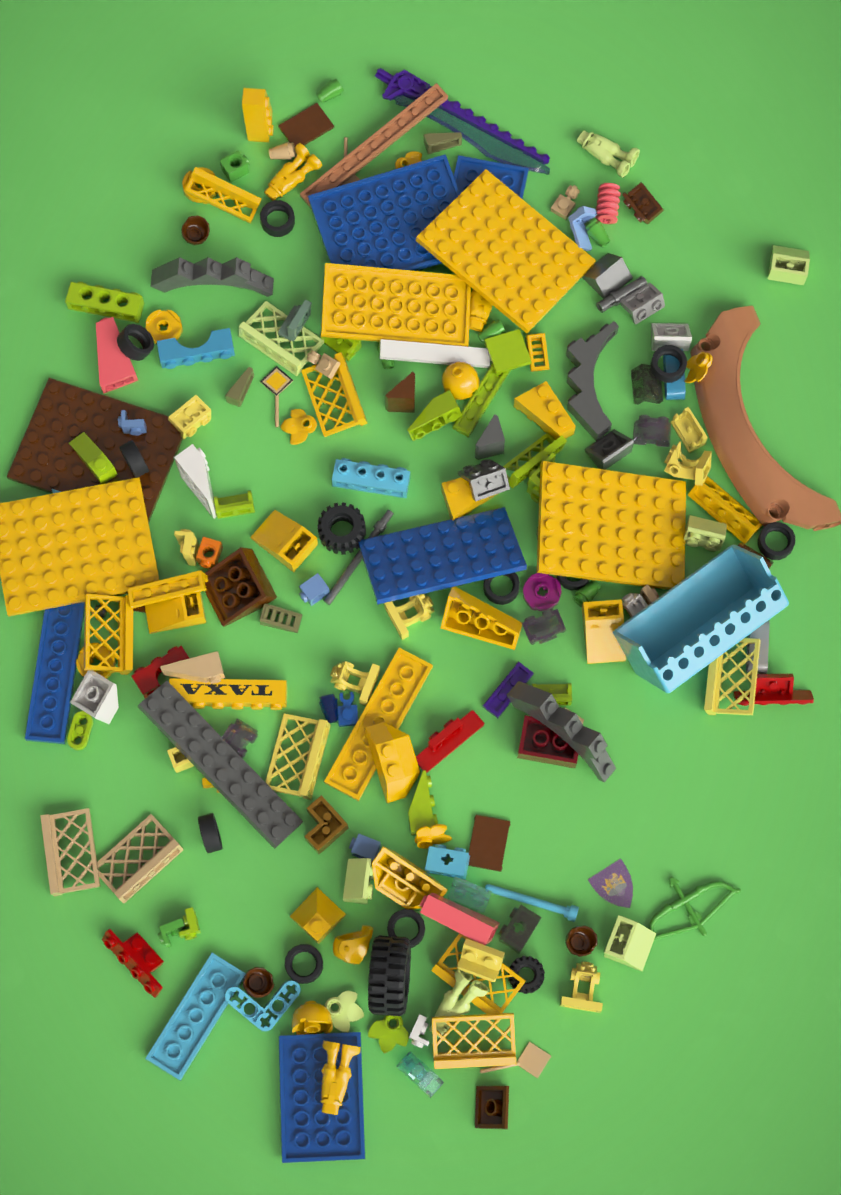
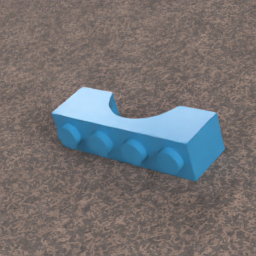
M230 328L211 331L208 341L197 348L184 347L175 338L157 341L162 368L173 369L179 365L190 366L201 361L211 362L213 359L218 358L228 359L231 356H235Z

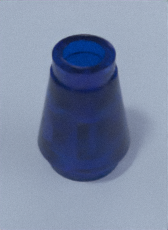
M329 694L319 697L320 708L328 723L339 721L338 703L335 695Z

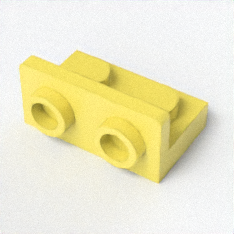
M195 395L171 414L168 420L181 433V437L184 440L187 437H192L201 425L205 426L211 420V409Z
M188 529L175 531L174 535L180 545V552L183 554V558L188 565L196 566L199 543L194 533Z
M466 938L457 969L495 982L500 972L505 952Z

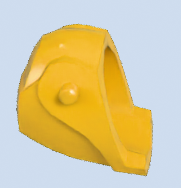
M362 925L360 931L335 937L333 943L334 956L349 964H360L369 949L373 927Z

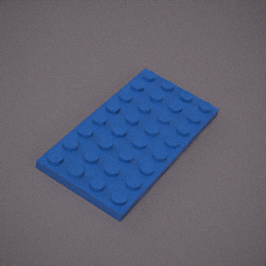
M505 507L459 517L454 521L452 519L358 541L377 605L527 570L525 559Z

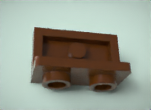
M642 182L628 194L626 192L622 194L625 198L623 202L629 209L633 208L635 210L634 216L640 223L644 221L646 224H649L664 211Z

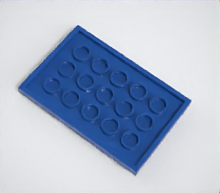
M361 1032L279 1036L282 1163L365 1159L361 1050L358 1055H354L350 1060L349 1068L351 1069L352 1076L349 1078L342 1106H339L338 1115L322 1113L323 1103L320 1102L322 1100L323 1077L321 1070L324 1064L327 1063V1051L323 1049V1040L341 1043L336 1060V1068L338 1069L341 1061L342 1044L361 1047Z

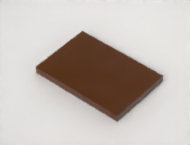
M315 103L278 125L287 140L290 143H294L296 147L298 143L305 146L333 129L334 125L318 103Z
M476 815L474 817L475 822L469 848L470 860L468 866L501 872L508 831L511 826L510 821Z

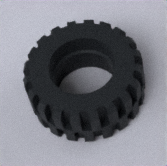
M379 935L373 941L368 984V1007L372 1014L402 1016L406 1012L411 970V942L406 937Z

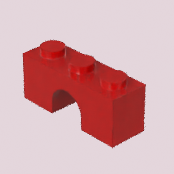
M182 645L168 650V654L163 657L154 658L150 665L145 668L140 667L136 669L134 674L131 675L145 699L160 687L158 683V677L162 672L160 666L190 659Z

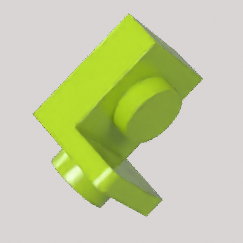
M191 907L185 909L186 915L183 916L185 926L190 929L178 932L179 937L185 938V940L194 939L197 937L196 934L201 933L195 909Z

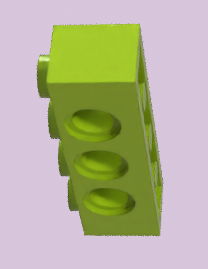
M71 282L65 300L70 310L113 317L135 323L140 322L145 304L143 297L138 293H125L119 289H105L100 285L90 286L84 282ZM86 296H91L89 299H84ZM104 299H109L108 302L102 303ZM121 303H127L125 306H119Z

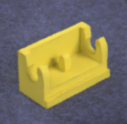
M689 407L685 408L680 415L675 414L670 423L689 453L706 444L708 437Z

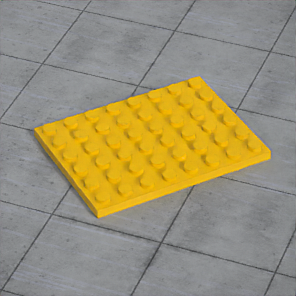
M486 169L415 240L525 333H528L596 262L592 256L582 248H579L574 241Z
M548 461L541 462L537 573L643 587L649 585L651 588L666 590L672 589L685 579L686 481Z
M140 477L0 503V577L8 617L85 602L86 594L108 596L128 594V588L159 581Z

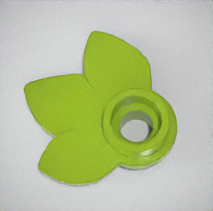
M386 1015L383 1020L375 1021L368 1031L369 1038L379 1039V1045L383 1053L393 1050L396 1044L406 1047L409 1039L408 1031L403 1027L401 1016ZM390 1020H396L397 1025L391 1027L389 1025Z

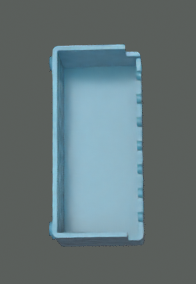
M731 545L615 629L613 634L636 675L665 693H671L789 605V601L777 577L771 574L763 557L737 545Z

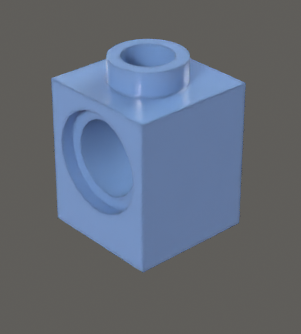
M318 573L299 586L301 599L305 603L308 602L311 606L330 592L329 587Z
M358 833L357 838L353 837L349 849H352L351 855L358 858H370L373 861L379 852L381 842Z

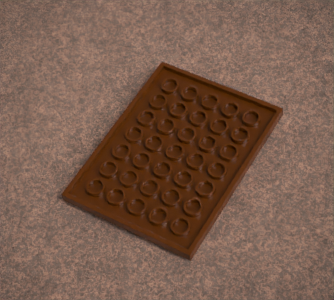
M49 378L7 478L52 494L51 489L63 492L101 485L69 444V442L85 432L115 467L118 475L107 483L133 479L135 476L119 449L123 444L133 440L149 469V472L139 476L149 523L175 460L174 457L177 455L183 439L181 433L168 420L169 416ZM121 410L126 411L128 420L144 419L147 433L137 436L124 434L122 428H119L118 416H121Z

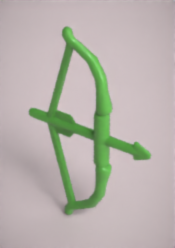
M670 877V887H674L680 898L670 905L666 904L656 913L649 923V929L653 931L654 925L659 918L685 905L690 914L688 920L692 926L656 935L654 940L696 928L699 929L702 936H706L707 933L702 925L734 893H740L741 889H735L725 882H710L697 886L695 890L684 895L678 886L679 881L674 877ZM713 887H724L730 890L704 919H702L699 912H694L689 904V901Z

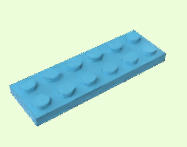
M211 953L145 1059L181 1081L228 1005L224 998L226 989L232 986L239 988L246 973ZM231 991V992L229 993V995L231 996L229 1000L232 999V997L234 996L235 992H232V991Z

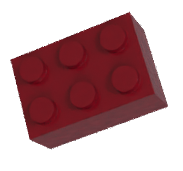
M524 716L517 758L576 768L578 753L546 725L532 716Z

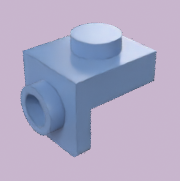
M121 410V416H118L119 428H122L124 434L137 436L147 433L144 419L128 420L126 411Z

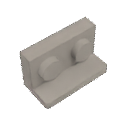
M648 283L620 301L621 306L632 316L634 324L640 323L665 307L663 294L651 283Z

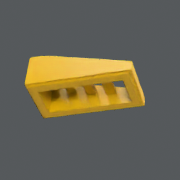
M545 333L526 335V347L532 361L530 364L531 372L549 370ZM540 341L541 344L532 345L531 342ZM541 348L542 351L533 352L532 349ZM543 355V358L534 359L533 356ZM544 362V365L534 366V363Z

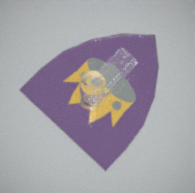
M621 858L588 879L593 889L607 902L619 907L630 908L633 898V884L631 875Z

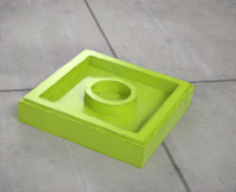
M520 329L484 340L496 374L526 366L532 362Z

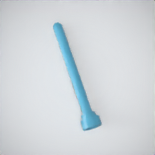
M491 884L485 885V891L563 914L568 921L575 922L579 910L578 906L567 905V907Z

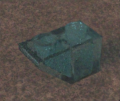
M409 1052L396 1066L430 1098L444 1083L432 1069L412 1052Z

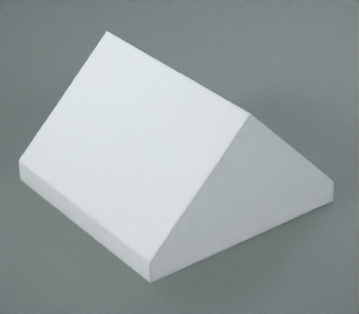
M651 323L652 351H656L664 345H673L683 349V351H689L692 335L688 324Z

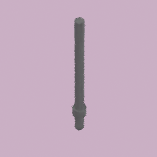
M387 510L381 520L376 522L373 526L374 530L368 538L377 537L387 528L386 524L394 514L392 511ZM360 550L325 598L324 602L327 605L333 602L363 559Z

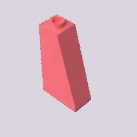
M113 317L103 318L96 323L99 384L103 394L138 381L130 358L126 357L118 347L117 337L119 330Z
M433 892L428 896L425 895L420 903V907H422L421 914L483 945H487L492 941L500 924L496 920Z

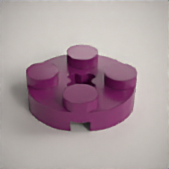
M536 573L528 578L523 587V597L526 604L532 610L548 611L559 603L562 591L561 585L556 578L543 573ZM539 588H543V590L548 592L545 593V596L537 594Z

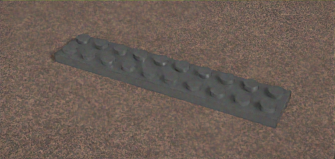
M168 681L163 683L138 705V708L274 849L303 823L298 815Z

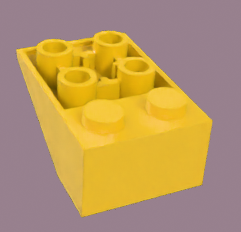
M276 510L268 516L250 537L292 572L296 571L318 545L315 535Z
M201 592L145 605L149 634L206 623Z
M622 599L583 602L582 617L587 664L626 661V656L613 634L615 629L624 624Z

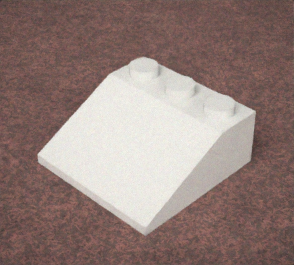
M192 444L176 455L174 459L183 481L213 519H215L217 515L208 473L210 470L207 466L208 462L203 451L200 448L196 449Z

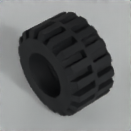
M342 502V505L338 506V503H334L332 508L329 505L326 507L327 511L323 510L321 517L318 519V533L322 545H326L327 550H333L335 554H338V551H341L342 555L346 554V551L354 552L353 548H359L358 541L364 540V536H366L363 514H360L358 508L354 509L352 504L346 506V503ZM339 521H346L353 526V529L345 536H337L331 532V527Z

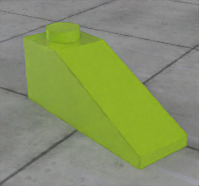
M85 432L69 442L70 446L101 484L107 483L118 475L112 463Z

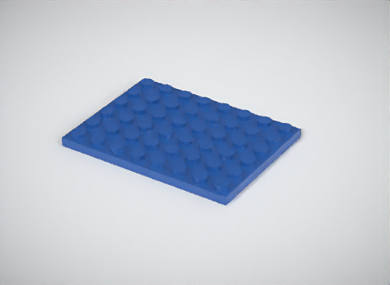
M445 154L308 195V200L330 263L418 271L441 264L442 262L416 242V237L460 195Z

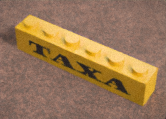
M169 678V683L194 709H203L204 706H212L213 709L231 707L235 710H241L243 707H251L253 710H262L263 707H270L271 710H282V707L287 708L286 680L221 679L218 683L210 684V682L203 683L187 679Z

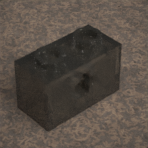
M523 905L513 909L509 916L512 920L508 926L504 924L498 933L501 936L499 941L519 954L542 918ZM520 923L522 924V930L524 931H519L517 933L515 932L514 925L518 926Z

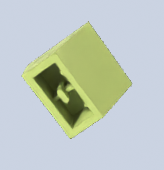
M773 245L768 280L804 285L809 270V251Z
M690 515L685 529V543L691 547H705L706 550L712 552L720 551L726 537L727 524Z
M348 859L343 894L344 902L367 904L368 899L372 900L373 885L370 884V880H374L372 859Z
M618 915L605 949L604 957L642 972L656 933L638 922Z

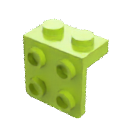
M554 453L550 456L546 455L541 462H555L556 455ZM540 467L537 470L534 468L530 472L527 482V492L536 503H539Z

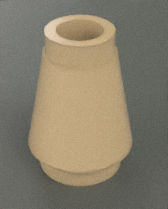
M286 142L270 148V159L292 160L293 157H296L294 143Z

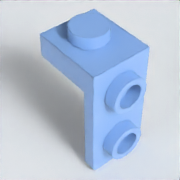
M581 206L568 219L575 243L579 248L590 251L592 246L585 229V223L597 216L594 208Z

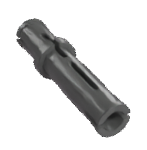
M640 276L618 291L609 293V296L596 303L597 309L603 313L609 308L619 305L622 299L647 285L646 279Z

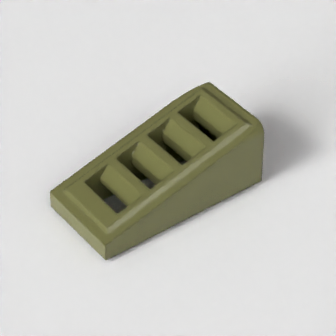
M461 132L424 134V145L427 153L432 154L462 145Z
M251 367L247 368L225 395L227 403L238 407L242 405L254 378V372Z
M264 603L260 624L298 633L303 615ZM272 612L271 618L268 620V613ZM276 614H280L278 622H275ZM284 615L287 616L286 624H282ZM292 617L295 618L293 627L290 626Z

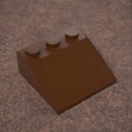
M240 547L205 572L208 576V582H205V593L223 627L263 608L264 603L269 604L277 598L253 549Z

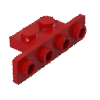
M793 673L757 674L754 704L805 705L807 703H814V698L811 690H793ZM740 691L733 692L735 701L742 695ZM744 698L738 704L747 706L749 701Z
M471 710L462 719L449 720L440 733L436 731L429 737L428 747L416 756L418 766L422 771L426 770V773H428L480 730L485 723L474 710Z
M108 929L102 938L104 945L117 956L121 964L128 968L131 975L138 979L147 993L151 994L154 998L157 997L163 987L151 973L159 968L164 961L138 932L125 942H122L111 929Z

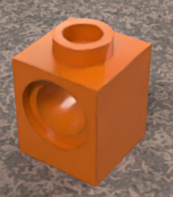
M202 538L196 556L197 562L201 567L210 569V567L218 564L223 549L222 543L210 538ZM208 551L214 552L211 557L204 556Z

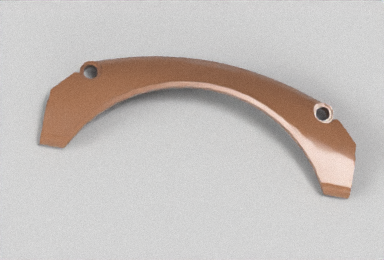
M754 306L738 307L721 312L706 333V338L701 339L691 349L690 353L691 357L701 352H708L713 357L712 364L708 368L705 377L699 382L695 381L694 385L707 433L727 475L747 506L764 527L767 524L780 520L805 529L812 528L813 531L840 525L841 512L836 501L808 488L784 470L763 446L749 421L741 394L740 369L746 345L754 331L761 324Z

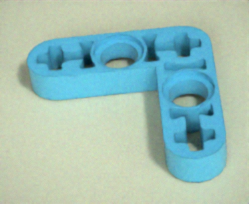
M293 980L284 982L264 1008L235 986L226 989L224 998L228 1004L258 1029L269 1031L299 996L300 985ZM294 984V990L296 992L294 994H288L286 998L290 1000L287 1003V1001L284 998L280 997L279 994L282 992V994L285 995L288 991V989L286 988L287 985L292 986ZM237 990V996L241 1000H243L244 996L247 998L241 1003L240 1008L237 1007V1005L240 1003L237 1002L235 999H233L232 1001L229 1000L231 997L229 993L231 991L236 992ZM275 1000L283 1002V1009L281 1011L273 1010L272 1004ZM247 1003H252L255 1006L254 1013L250 1015L244 1012V1006ZM269 1008L271 1013L277 1016L275 1019L273 1016L268 1019L269 1026L264 1025L261 1027L262 1022L260 1019L262 1017L267 1018L269 1013L266 1011Z

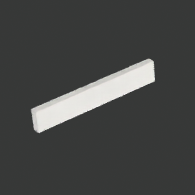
M380 340L379 359L444 365L466 362L473 367H490V356L487 348Z

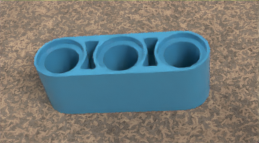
M664 355V372H676L680 366L679 360L674 356ZM685 372L675 382H664L666 400H685Z

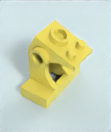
M679 441L677 446L673 444L664 461L667 464L664 471L677 478L695 480V485L702 486L711 469L712 451L704 450L700 458L689 460L681 453V441Z
M420 594L409 597L410 602L399 607H395L392 601L384 603V608L402 640L409 637V631L406 627L420 620L424 622L430 619L431 614L435 612L432 607L434 604L428 595ZM414 607L418 614L408 619L405 611Z
M346 661L335 665L330 674L332 676L330 682L335 684L334 687L338 690L345 691V689L361 694L359 698L360 704L366 706L380 673V666L372 663L369 672H362L353 669L354 665ZM350 675L361 678L358 686L348 683Z
M582 962L581 964L577 963L576 968H572L570 980L574 981L572 997L562 996L561 1007L596 1013L602 1012L603 1003L593 1002L595 984L599 985L600 972H597V966H593L594 964L590 962ZM579 981L590 982L588 994L577 992Z

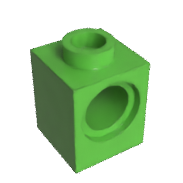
M239 151L220 160L221 170L230 183L249 173V161Z

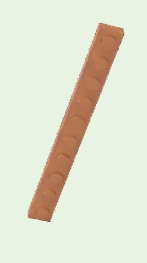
M436 83L302 191L300 197L311 208L308 195L344 184L448 99V95Z

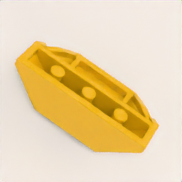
M384 722L365 727L386 803L406 798L420 774L410 736Z
M384 846L371 862L375 889L405 909L422 908L420 903L425 895L428 896L433 892L443 897L448 891L447 888L427 872L397 852Z

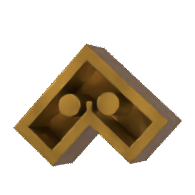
M322 795L307 807V812L318 825L305 835V839L320 854L349 829L348 824Z

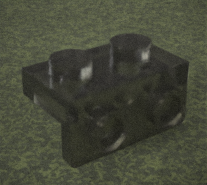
M641 364L632 369L631 379L634 404L639 405L644 401L656 404L663 402L662 383L654 377L651 365Z

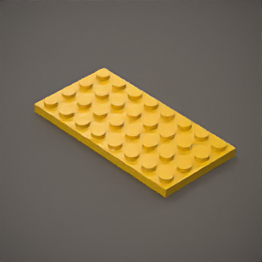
M325 263L321 337L376 342L384 339L468 347L471 287L454 274Z

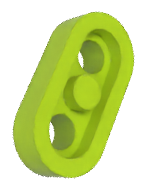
M79 711L74 715L67 737L69 746L74 750H82L86 747L93 726L92 716L84 711ZM86 719L87 723L85 725H81V720ZM77 738L82 739L79 744L75 743Z

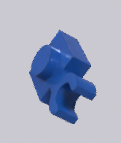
M343 692L339 695L340 701L343 706H338L339 727L355 726L358 721L357 705H351L354 701L353 692H350L351 697L348 700L343 698Z

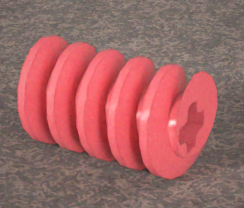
M603 183L598 188L597 216L595 218L601 223L615 224L618 221L616 217L618 216L617 210H619L618 204L620 203L619 197L621 193L618 191L620 186L617 184Z

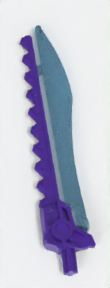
M380 68L375 75L377 79L388 85L385 93L382 95L383 99L395 100L399 106L408 107L432 87L406 70L393 76ZM447 99L426 116L454 133L461 132L462 138L486 157L503 164L529 168V171L545 173L546 175L550 173V168L545 165L549 163L550 159L547 154H537V149L534 146L526 147L522 139H512L509 131L500 132L497 124L485 123L486 119L484 116H473L474 112L471 108H460L461 104L458 101H448Z

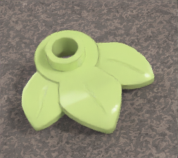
M345 991L338 997L329 998L325 1003V1007H327L331 1014L333 1026L342 1032H349L350 1022L358 1021L364 1017L363 1010L355 1004L357 993ZM333 1004H337L339 1006V1009L337 1011L331 1010V1006Z

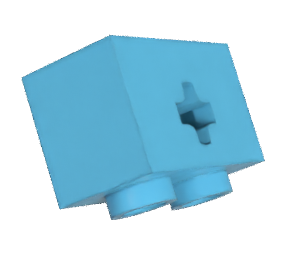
M435 844V847L429 846L425 866L427 873L466 880L470 855L466 852V849L455 847L454 850L446 849L447 846ZM450 857L453 862H449L446 865L443 860H447Z

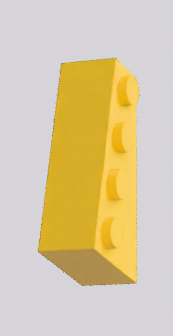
M244 88L242 109L248 141L269 142L270 136H273L274 125H272L273 110L266 89Z
M454 586L448 596L441 629L515 650L523 623Z

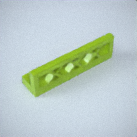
M547 432L503 466L506 470L515 471L511 477L507 475L509 486L513 489L525 480L534 468L537 470L540 467L541 460L546 455L550 456L552 453L557 455L561 452L567 440L563 436L555 440ZM545 440H547L550 443V445L546 448L543 447V442ZM531 451H537V452H539V453H538L536 456H534V457H531V454H530ZM519 460L527 461L523 466H518Z

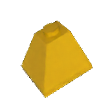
M317 887L290 915V918L320 944L346 914Z

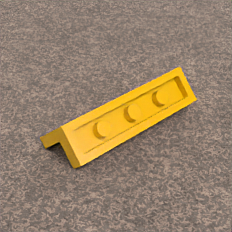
M197 167L194 168L191 179L185 189L186 193L248 223L252 222L262 199ZM193 182L201 185L203 190L196 192L190 188ZM215 191L218 193L219 198L213 200L209 198L207 192ZM231 199L236 206L230 208L226 206L224 200ZM248 207L252 209L250 217L242 214L240 208Z
M708 476L702 486L695 485L688 494L692 500L718 522L727 524V530L744 544L762 527V524L753 514Z
M199 570L128 588L130 607L137 608L205 591V582H208V576Z

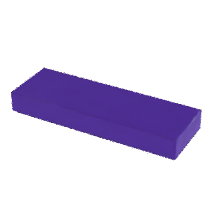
M518 661L484 703L483 708L498 719L511 703L507 696L509 691L518 681L526 684L534 673Z

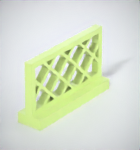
M265 301L246 322L243 321L239 325V337L295 376H298L301 368L308 362L306 360L308 357L307 352L312 350L317 352L324 344V340L303 327L300 331L302 336H298L295 341H303L304 347L293 348V341L279 338L278 335L281 327H277L276 320L285 321L287 315ZM267 308L273 312V316L263 317L262 312ZM263 321H274L275 327L264 328ZM253 322H261L262 328L254 329L250 325ZM265 332H276V338H267ZM306 340H313L317 344L314 347H306ZM280 342H290L291 348L283 349L280 347ZM305 352V357L299 360L295 357L294 353Z

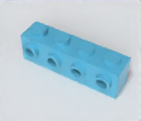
M347 458L336 459L332 476L333 487L407 498L410 483V471H407L405 468L397 467L394 469L384 464H379L378 466L370 465V463L365 461L357 463Z

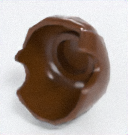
M198 215L188 217L181 229L183 239L191 245L204 243L209 236V223L205 218Z
M585 925L572 928L565 939L566 948L571 954L578 957L591 954L598 944L595 931Z
M254 967L248 970L243 977L244 990L253 998L267 996L275 985L272 974L262 967Z

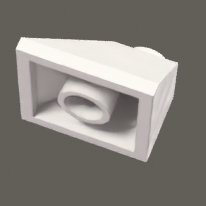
M88 670L70 703L92 717L110 724L119 708L117 686L95 671Z

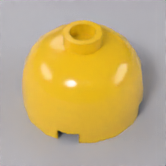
M466 362L452 363L443 372L442 385L444 391L450 390L455 400L470 398L473 395L472 393L479 388L480 381L477 371Z
M316 1001L305 1002L293 1014L292 1032H296V1035L323 1032L328 1034L333 1029L332 1017L327 1007Z

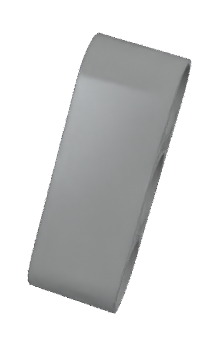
M769 620L747 636V638L761 640L757 671L759 674H766L768 669ZM747 644V655L754 651L755 644ZM749 660L746 662L747 673L753 669V664Z

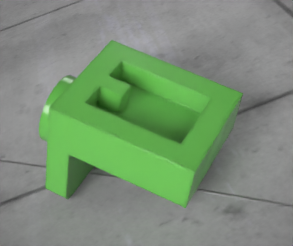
M182 918L159 927L161 932L158 933L161 944H165L168 948L171 947L168 935L177 936L179 935L178 932L187 928Z

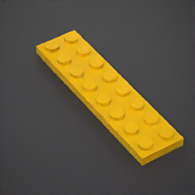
M398 648L324 780L325 784L357 801L360 800L376 771L364 728L384 722L399 729L431 672L432 664Z

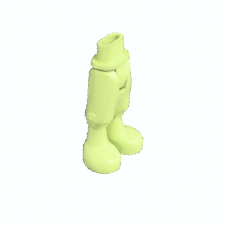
M585 130L577 139V142L582 145L583 149L600 160L602 164L613 166L617 170V174L622 178L628 174L630 167L634 166L640 153L638 148H632L629 152L622 151L617 143L593 132L588 133ZM614 157H618L619 159L622 160V162H621V161H618V160L615 159Z
M457 969L455 971V986L453 990H449L444 994V999L434 1017L459 1016L469 1013L470 1002L476 997L487 995L488 987L481 981L474 980L464 997L459 1000V995L472 980V975ZM436 1022V1029L442 1035L450 1028L445 1022Z

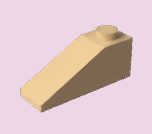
M218 651L160 666L163 675L215 684L225 678Z

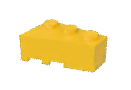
M547 381L514 398V408L524 413L530 421H534L540 426V429L545 433L548 432L555 440L560 436L566 439L574 435L576 426Z
M462 477L443 482L441 487L452 521L466 514L468 515L473 509L497 495L474 501L469 482Z

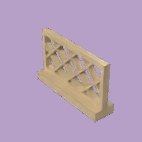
M86 808L54 815H40L50 894L55 897L64 893L100 887L90 809ZM86 814V822L82 828L74 823L78 815ZM64 818L69 822L61 831L56 828L55 819ZM71 824L80 829L73 839L65 834ZM82 832L89 836V841L84 847L76 842ZM63 835L71 840L65 850L61 849L58 844ZM74 843L82 848L76 859L67 853ZM85 851L92 858L87 867L79 862ZM65 855L74 860L67 870L61 866V861ZM76 863L85 868L79 878L70 873ZM87 871L94 874L95 883L85 884L81 881ZM68 874L76 879L72 887L64 888L63 881Z
M150 814L97 862L98 869L104 863H111L110 873H101L98 870L99 877L124 904L184 849L157 819ZM153 821L156 825L155 833H145L146 826ZM133 837H141L140 846H130L131 839ZM145 837H155L154 846H144ZM158 837H167L170 842L165 846H158ZM119 850H126L125 860H115L116 853ZM130 850H140L139 860H129ZM143 850H153V857L150 860H143ZM115 863L125 864L124 873H114ZM128 864H138V870L134 874H129ZM113 877H123V884L115 889Z

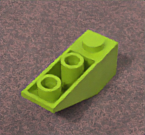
M448 390L433 398L408 428L412 441L421 439L428 433L438 430L442 426L454 422L463 416L451 391Z
M426 770L422 772L408 812L411 835H416V831L423 826L431 827L438 824L437 814L432 813V807L435 806L434 795L429 794V787H432L431 776L426 775Z

